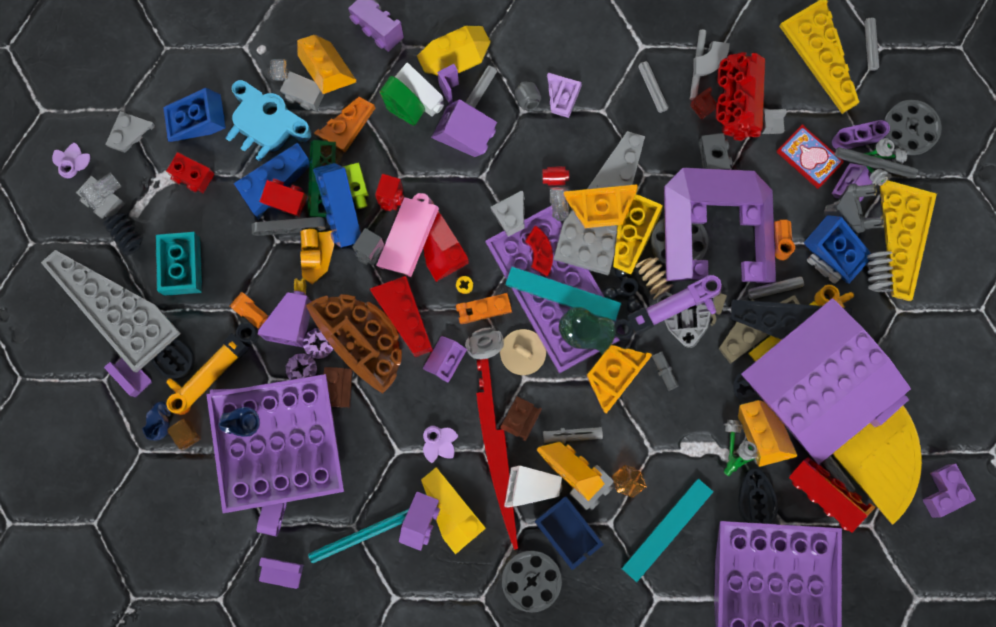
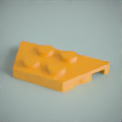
M636 184L565 191L564 197L584 228L623 225L638 186Z
M610 345L587 374V378L604 413L610 410L652 354Z

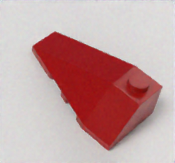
M438 211L423 247L426 265L436 282L469 264L467 255Z

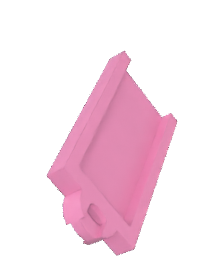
M418 193L413 199L404 197L376 266L381 269L405 274L408 277L412 276L439 210L436 205L432 204L428 195Z

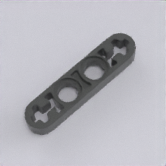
M313 217L255 222L251 224L252 234L264 236L299 233L305 229L321 231L325 229V219Z

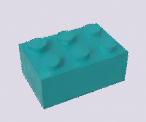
M195 232L156 235L157 291L164 296L202 293L200 237Z

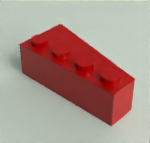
M809 457L803 460L789 477L797 489H802L807 493V497L812 502L818 503L823 507V511L828 516L834 517L839 521V525L844 530L851 533L875 508L871 503L868 505L864 504L861 501L862 497L856 492H848L845 484L839 479H831L830 473Z

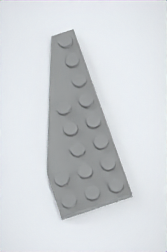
M627 131L587 189L633 185L645 136ZM572 210L562 225L553 260L609 275L615 254L618 225L584 228Z
M57 250L41 262L134 372L137 373L181 334L156 305Z

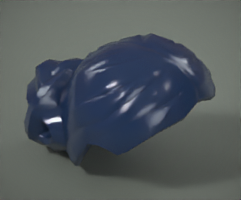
M165 402L155 403L152 409L146 413V425L142 430L148 440H161L170 430L168 417L171 411H169Z
M241 407L231 413L222 414L218 426L225 433L250 437L259 429L260 418L254 409Z

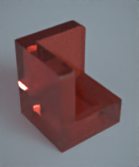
M711 87L695 97L690 105L701 120L716 110L717 102L710 95L712 92Z

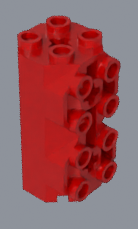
M745 52L729 55L727 58L722 59L719 64L718 84L724 88V94L718 97L716 118L722 123L724 135L732 136L734 140L741 141L746 137H759L763 125L765 58L757 53H752V56H746Z

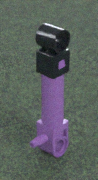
M714 275L706 276L687 286L686 289L646 309L644 307L628 315L629 321L625 319L616 321L613 325V333L619 340H629L633 335V331H635L636 335H639L653 328L655 324L702 303H705L711 314H715L717 311L712 298L721 292V280ZM709 282H714L717 285L714 291L707 290L706 285ZM622 325L628 327V332L624 335L618 333V329Z

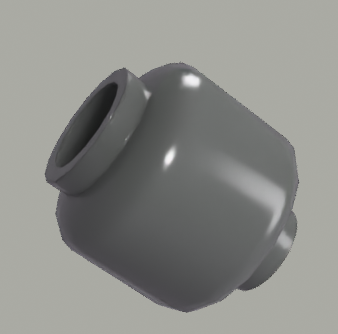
M521 82L515 90V97L521 108L532 110L539 105L541 94L535 83Z

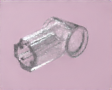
M270 60L267 76L272 81L288 79L287 60Z
M110 172L95 184L91 183L84 186L80 190V195L91 209H96L103 205L106 200L105 198L119 189L121 184Z
M550 187L552 217L557 221H564L565 218L569 217V206L564 197V192L569 191V187Z

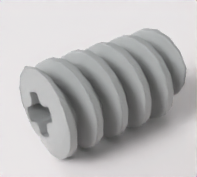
M875 252L867 256V259L872 260L867 266L873 268L868 271V274L873 276L868 278V282L874 283L868 286L869 290L875 292L894 291V289L888 288L889 285L894 284L888 280V278L893 277V274L887 273L888 270L893 269L892 266L887 265V263L893 261V259L887 258V255L892 254V252Z

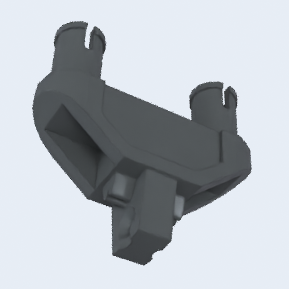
M855 183L849 184L840 196L839 201L826 205L824 210L825 217L827 215L842 217L849 227L857 233L871 228H883V216L866 218L863 216L859 197L876 196L875 183L861 186Z

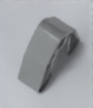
M665 292L659 295L657 303L666 297L672 296V294ZM704 303L696 308L697 328H694L693 309H686L681 312L682 329H679L678 314L664 320L669 332L686 348L696 346L709 327L711 313ZM687 334H691V337L694 336V339L691 340L690 344H687V341H684V338L687 337Z

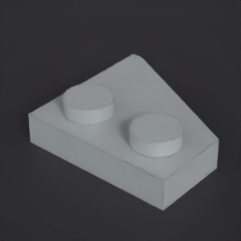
M120 111L105 145L125 153L134 143L143 138L142 135L146 131L152 130L155 125L150 121Z
M523 191L490 207L508 237L525 228V197Z

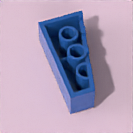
M296 143L234 183L258 220L271 207L259 202L266 181L277 179L284 182L283 186L289 187L309 168V159L299 144Z
M333 163L314 168L315 178L327 213L326 219L331 226L333 243H336L341 248L355 244L361 232L345 167Z

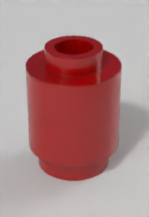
M565 166L542 169L543 184L548 186L566 185V181H569V170H565Z

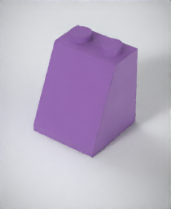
M459 99L447 105L431 138L473 157H477L486 152L488 148L487 142L495 134L497 122Z
M294 291V293L287 292L258 330V335L266 341L303 348V338L306 336L310 313L306 307L311 302L309 297L300 291Z

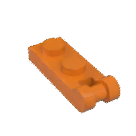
M507 293L456 305V310L460 314V324L512 312ZM472 309L473 315H467L466 310Z

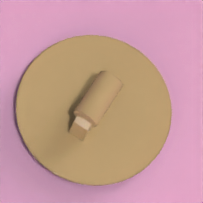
M520 329L511 332L505 337L500 356L504 366L512 373L529 375L536 372L543 365L546 349L535 332Z

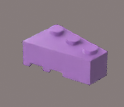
M357 0L348 8L351 21L356 25L359 24L368 37L372 36L379 48H384L389 52L404 38L401 22L398 19L395 21L390 19V13L380 10L379 5L373 0Z

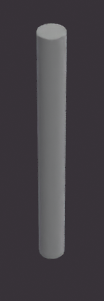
M703 29L699 30L696 56H703L706 30ZM694 70L690 100H697L700 76H694Z

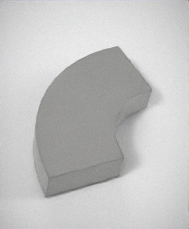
M711 42L709 50L704 56H696L693 59L694 76H705L717 70L722 59L727 58L730 43Z

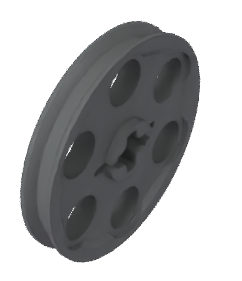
M905 100L896 104L884 119L890 126V131L885 138L894 143V149L902 147V150H906L907 155H919L927 152L938 142L941 135L942 125L937 112L930 105L919 100ZM908 106H914L917 109V113L911 114L908 111ZM892 114L900 115L901 120L899 122L894 121ZM924 116H930L933 119V123L927 124L924 121ZM909 126H915L916 128L909 129ZM892 131L899 132L901 138L894 139L892 137ZM925 133L932 135L933 140L931 142L925 140ZM908 141H914L917 148L910 149Z
M663 218L652 232L651 249L655 258H659L658 262L666 267V259L661 257V251L666 250L665 241L661 242L656 239L657 233L663 232L665 234V218ZM691 223V225H695L698 228V232L692 234V246L696 242L701 243L703 246V250L700 252L694 251L692 247V260H702L708 249V235L702 224Z
M521 552L512 557L504 568L502 574L503 592L508 601L521 611L539 612L545 610L556 601L561 591L562 578L557 564L542 552ZM535 555L539 556L542 560L539 567H533L530 563L531 558ZM516 561L520 562L523 566L520 573H514L511 570V565ZM549 569L556 572V578L553 581H548L545 578V572ZM540 572L535 580L537 584L535 586L530 585L523 590L528 583L527 577L532 578ZM514 581L518 584L517 592L510 593L507 590L509 582ZM545 589L552 592V598L549 601L541 599V592ZM526 595L533 598V604L530 607H525L521 603L522 598Z

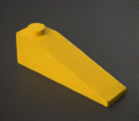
M635 195L624 224L618 225L614 268L630 275L632 274L659 219L663 205L640 195Z
M436 467L421 481L426 495L439 500L438 508H440V512L436 521L444 541L456 554L486 528Z

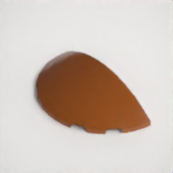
M341 294L339 297L324 296L308 303L306 307L311 317L336 353L358 376L383 394L394 382L402 359V349H399L398 343L399 335L390 319L372 303L356 300L355 296Z

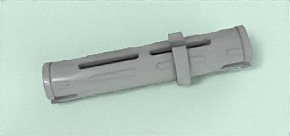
M602 427L571 430L560 428L557 431H543L544 444L552 442L565 444L566 441L603 439Z

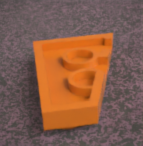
M358 97L345 107L342 113L335 119H330L325 127L315 131L314 135L323 141L336 142V148L346 152L375 110V106Z

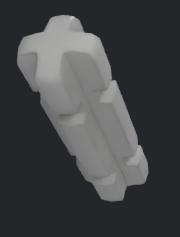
M815 253L811 254L807 259L809 264L815 265V269L825 277L828 276L829 280L834 284L841 279V274L837 271L834 272V269L824 260H820L818 255Z

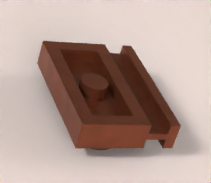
M324 367L331 407L350 408L353 370L351 368Z
M517 396L500 428L517 437L520 436L526 441L542 408L538 409L534 407V404Z

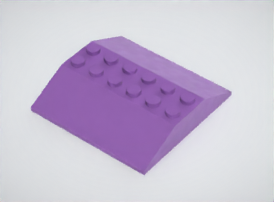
M833 298L741 373L818 465L911 390L890 358L864 328Z
M326 374L207 394L223 513L344 492ZM241 407H250L259 414L260 426L257 432L250 437L225 433L218 426L221 415L231 413Z
M720 521L715 558L714 607L716 627H842V528Z

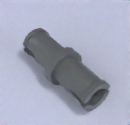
M663 351L653 355L652 358L659 370L658 375L662 377L667 390L670 391L679 387L672 372L673 368L669 366Z

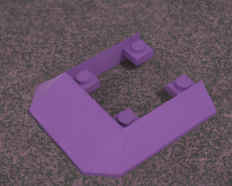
M682 168L664 186L666 281L701 280L708 276V260H692L691 223L705 224L707 222L706 205L739 206L740 225L755 226L756 262L744 261L741 263L742 282L776 283L772 189L755 171Z

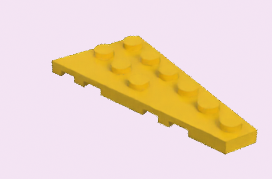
M819 0L782 22L779 27L843 114L859 103L854 83L851 81L848 73V64L845 63L843 57L844 52L837 29L834 28L832 22L833 17L827 6L828 1Z

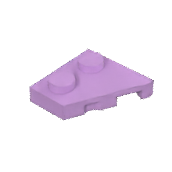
M548 73L551 112L569 118L582 83Z

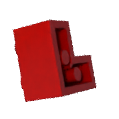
M277 179L267 180L259 202L301 217L308 197L304 190L294 185H291V188L283 186L284 182Z

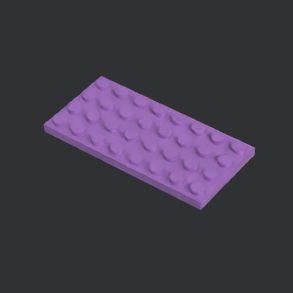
M552 206L525 219V228L509 237L503 231L485 241L506 280L511 267L545 277L531 268L534 260L533 252L525 243V240L536 225L548 237L554 258L562 223ZM553 260L550 274L545 278L604 297L589 270ZM511 288L559 374L620 341L613 333L615 322ZM620 326L618 329V333L620 335H624L625 332Z

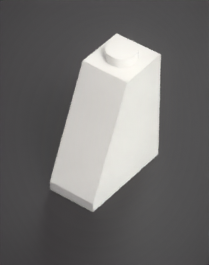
M406 63L395 77L418 97L426 113L430 116L439 113L444 106L443 96L410 64Z
M523 466L512 467L504 507H515L559 497L562 490V477Z

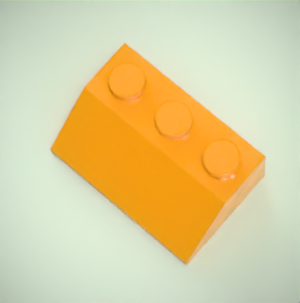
M316 35L297 40L298 57L322 94L356 83L355 77L330 41Z
M757 400L739 406L738 418L741 425H743L742 428L747 440L755 444L757 448V457L755 459L759 467L797 457L784 424L765 402Z
M556 442L537 449L547 464L587 501L605 484L600 478L602 474L595 467L592 469L588 467L589 463L582 456L578 458L575 455L576 451L570 445L564 446L561 442Z

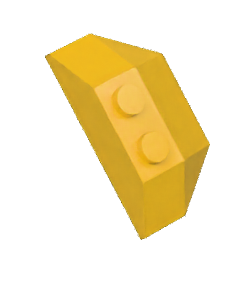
M464 26L431 41L417 55V59L424 73L438 76V71L452 64H455L458 73H461L482 63L490 45V40L483 26Z

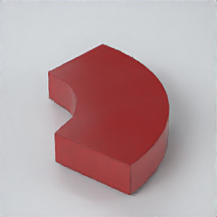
M535 225L525 240V243L533 252L534 260L531 268L548 277L553 264V251L546 234Z

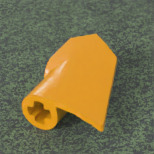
M315 229L301 231L302 278H305L310 284H314L328 272L335 244L331 238L332 231L318 232Z

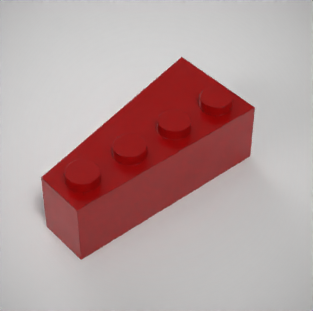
M406 276L370 288L372 295L414 357L433 351Z

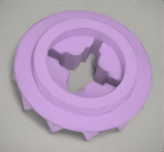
M319 328L309 331L305 338H303V347L306 353L313 358H324L333 350ZM316 336H318V338L321 341H326L320 345V351L316 345H311L316 342Z
M303 353L295 354L292 358H289L286 365V374L290 380L316 375V362L311 356ZM298 362L303 366H307L303 369V375L299 371H294L298 368Z

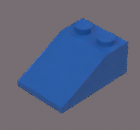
M208 88L199 90L163 107L169 142L211 135L226 128L221 94Z
M827 215L804 242L812 253H815L820 257V260H824L834 269V272L837 271L841 274V278L849 284L868 263L869 259H867V256L871 254L844 219L839 216Z

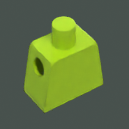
M359 162L344 166L356 209L367 207L365 197L369 196ZM359 186L360 189L358 191H354V187Z

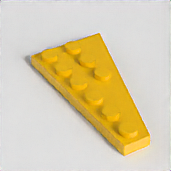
M887 180L880 186L886 251L892 252V254L887 255V258L893 259V261L888 263L889 266L893 267V269L889 270V273L893 274V277L889 279L894 283L890 285V289H894V291H891V296L912 301L937 194Z

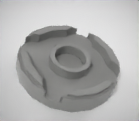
M482 328L472 333L470 339L468 337L465 346L471 357L487 359L501 351L504 346V339L499 330Z

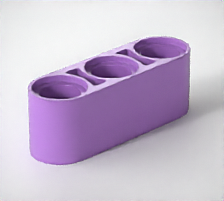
M878 120L843 128L833 137L832 145L835 149L838 147L850 149L876 143L889 133L890 126L886 121ZM875 129H879L881 134L877 133ZM857 133H861L864 138L859 137ZM839 137H843L846 142H842Z
M287 502L262 506L257 532L277 537Z

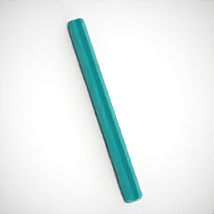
M409 509L309 553L308 556L311 563L320 561L403 524Z

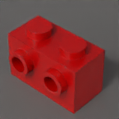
M178 152L166 170L171 176L170 180L179 185L181 182L186 184V188L195 193L197 190L204 193L215 175L210 168Z
M382 174L375 193L378 204L383 210L397 211L398 206H401L404 200L401 179Z

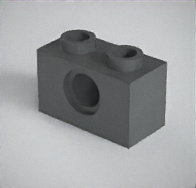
M724 133L701 136L699 148L703 169L730 170L732 168V159L728 157L729 142L728 139H725ZM717 152L720 158L714 157L712 153Z
M365 228L353 245V249L358 257V261L365 265L369 263L373 266L385 245L381 237Z

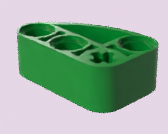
M390 76L379 91L387 110L411 125L415 126L425 112V108L418 97L394 76Z

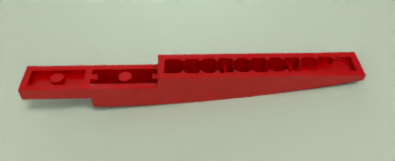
M488 358L477 359L478 371L482 370L479 386L480 390L484 389V392L476 393L483 441L499 507L515 550L518 549L514 510L513 507H504L510 478L505 432L503 429L496 430Z

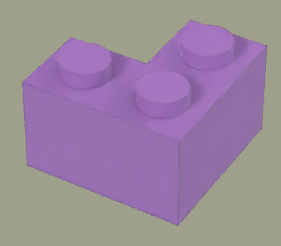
M956 463L945 465L930 473L939 489V492L923 499L932 518L943 517L976 500Z
M416 492L401 528L400 543L420 551L424 544H428L433 525L430 524L432 519H437L440 512L438 499Z

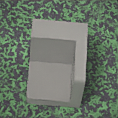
M786 109L764 110L762 134L784 133Z

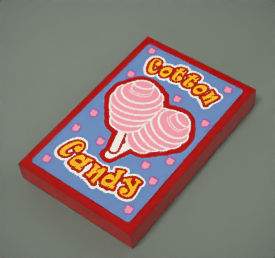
M803 125L776 151L817 189L844 163L842 159L835 157V153Z

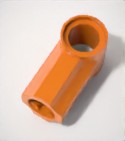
M775 221V257L779 260H786L795 250V244L792 240L791 221ZM781 246L786 247L788 252H783Z
M241 292L229 307L241 317L244 316L252 325L259 329L269 316L257 307L254 301Z

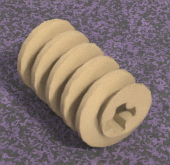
M651 257L638 263L635 267L641 268L638 272L640 275L645 274L642 280L648 281L646 287H653L650 290V294H656L653 297V300L658 299L659 295L670 292L674 285L666 284L668 281L662 277L666 271H659L663 265H656L655 263L659 258Z

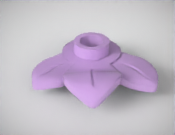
M76 143L71 144L65 152L54 150L52 157L53 163L58 166L59 174L64 178H72L77 174V171L85 169L91 158L90 154H82ZM71 167V170L66 172L67 168Z
M428 427L423 434L426 442L423 452L427 460L433 463L438 455L444 458H453L454 447L451 442L458 438L457 433L451 428ZM432 432L437 434V438L434 440L430 439Z

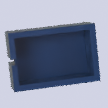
M566 496L534 521L571 570L587 559L583 555L584 553L590 556L604 545Z

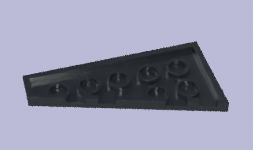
M732 300L730 319L782 340L822 306ZM842 307L852 317V308Z

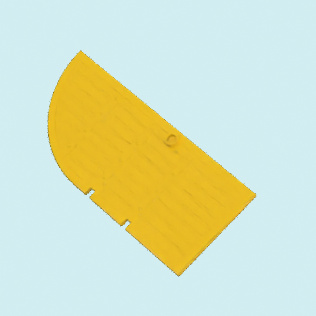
M813 301L810 305H817V304H816L815 301ZM770 336L748 354L756 362L779 343L781 339ZM903 405L882 425L874 427L869 423L832 453L892 525L904 514L912 502L918 488L922 466L918 433L911 416Z

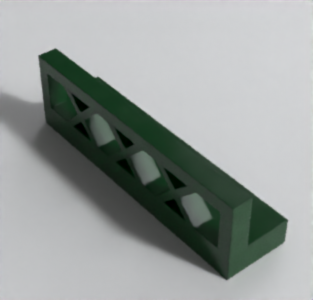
M319 140L310 142L307 217L309 218L326 217L327 213H318V204L322 202V199L319 200L321 194L313 169L320 167L323 163L327 165L335 163L336 142ZM321 145L331 146V154L327 158L320 153Z

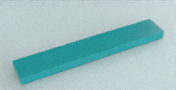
M511 267L505 286L612 322L616 321L621 305L620 302L515 267Z
M697 479L621 569L635 582H638L710 497L713 491L700 479Z

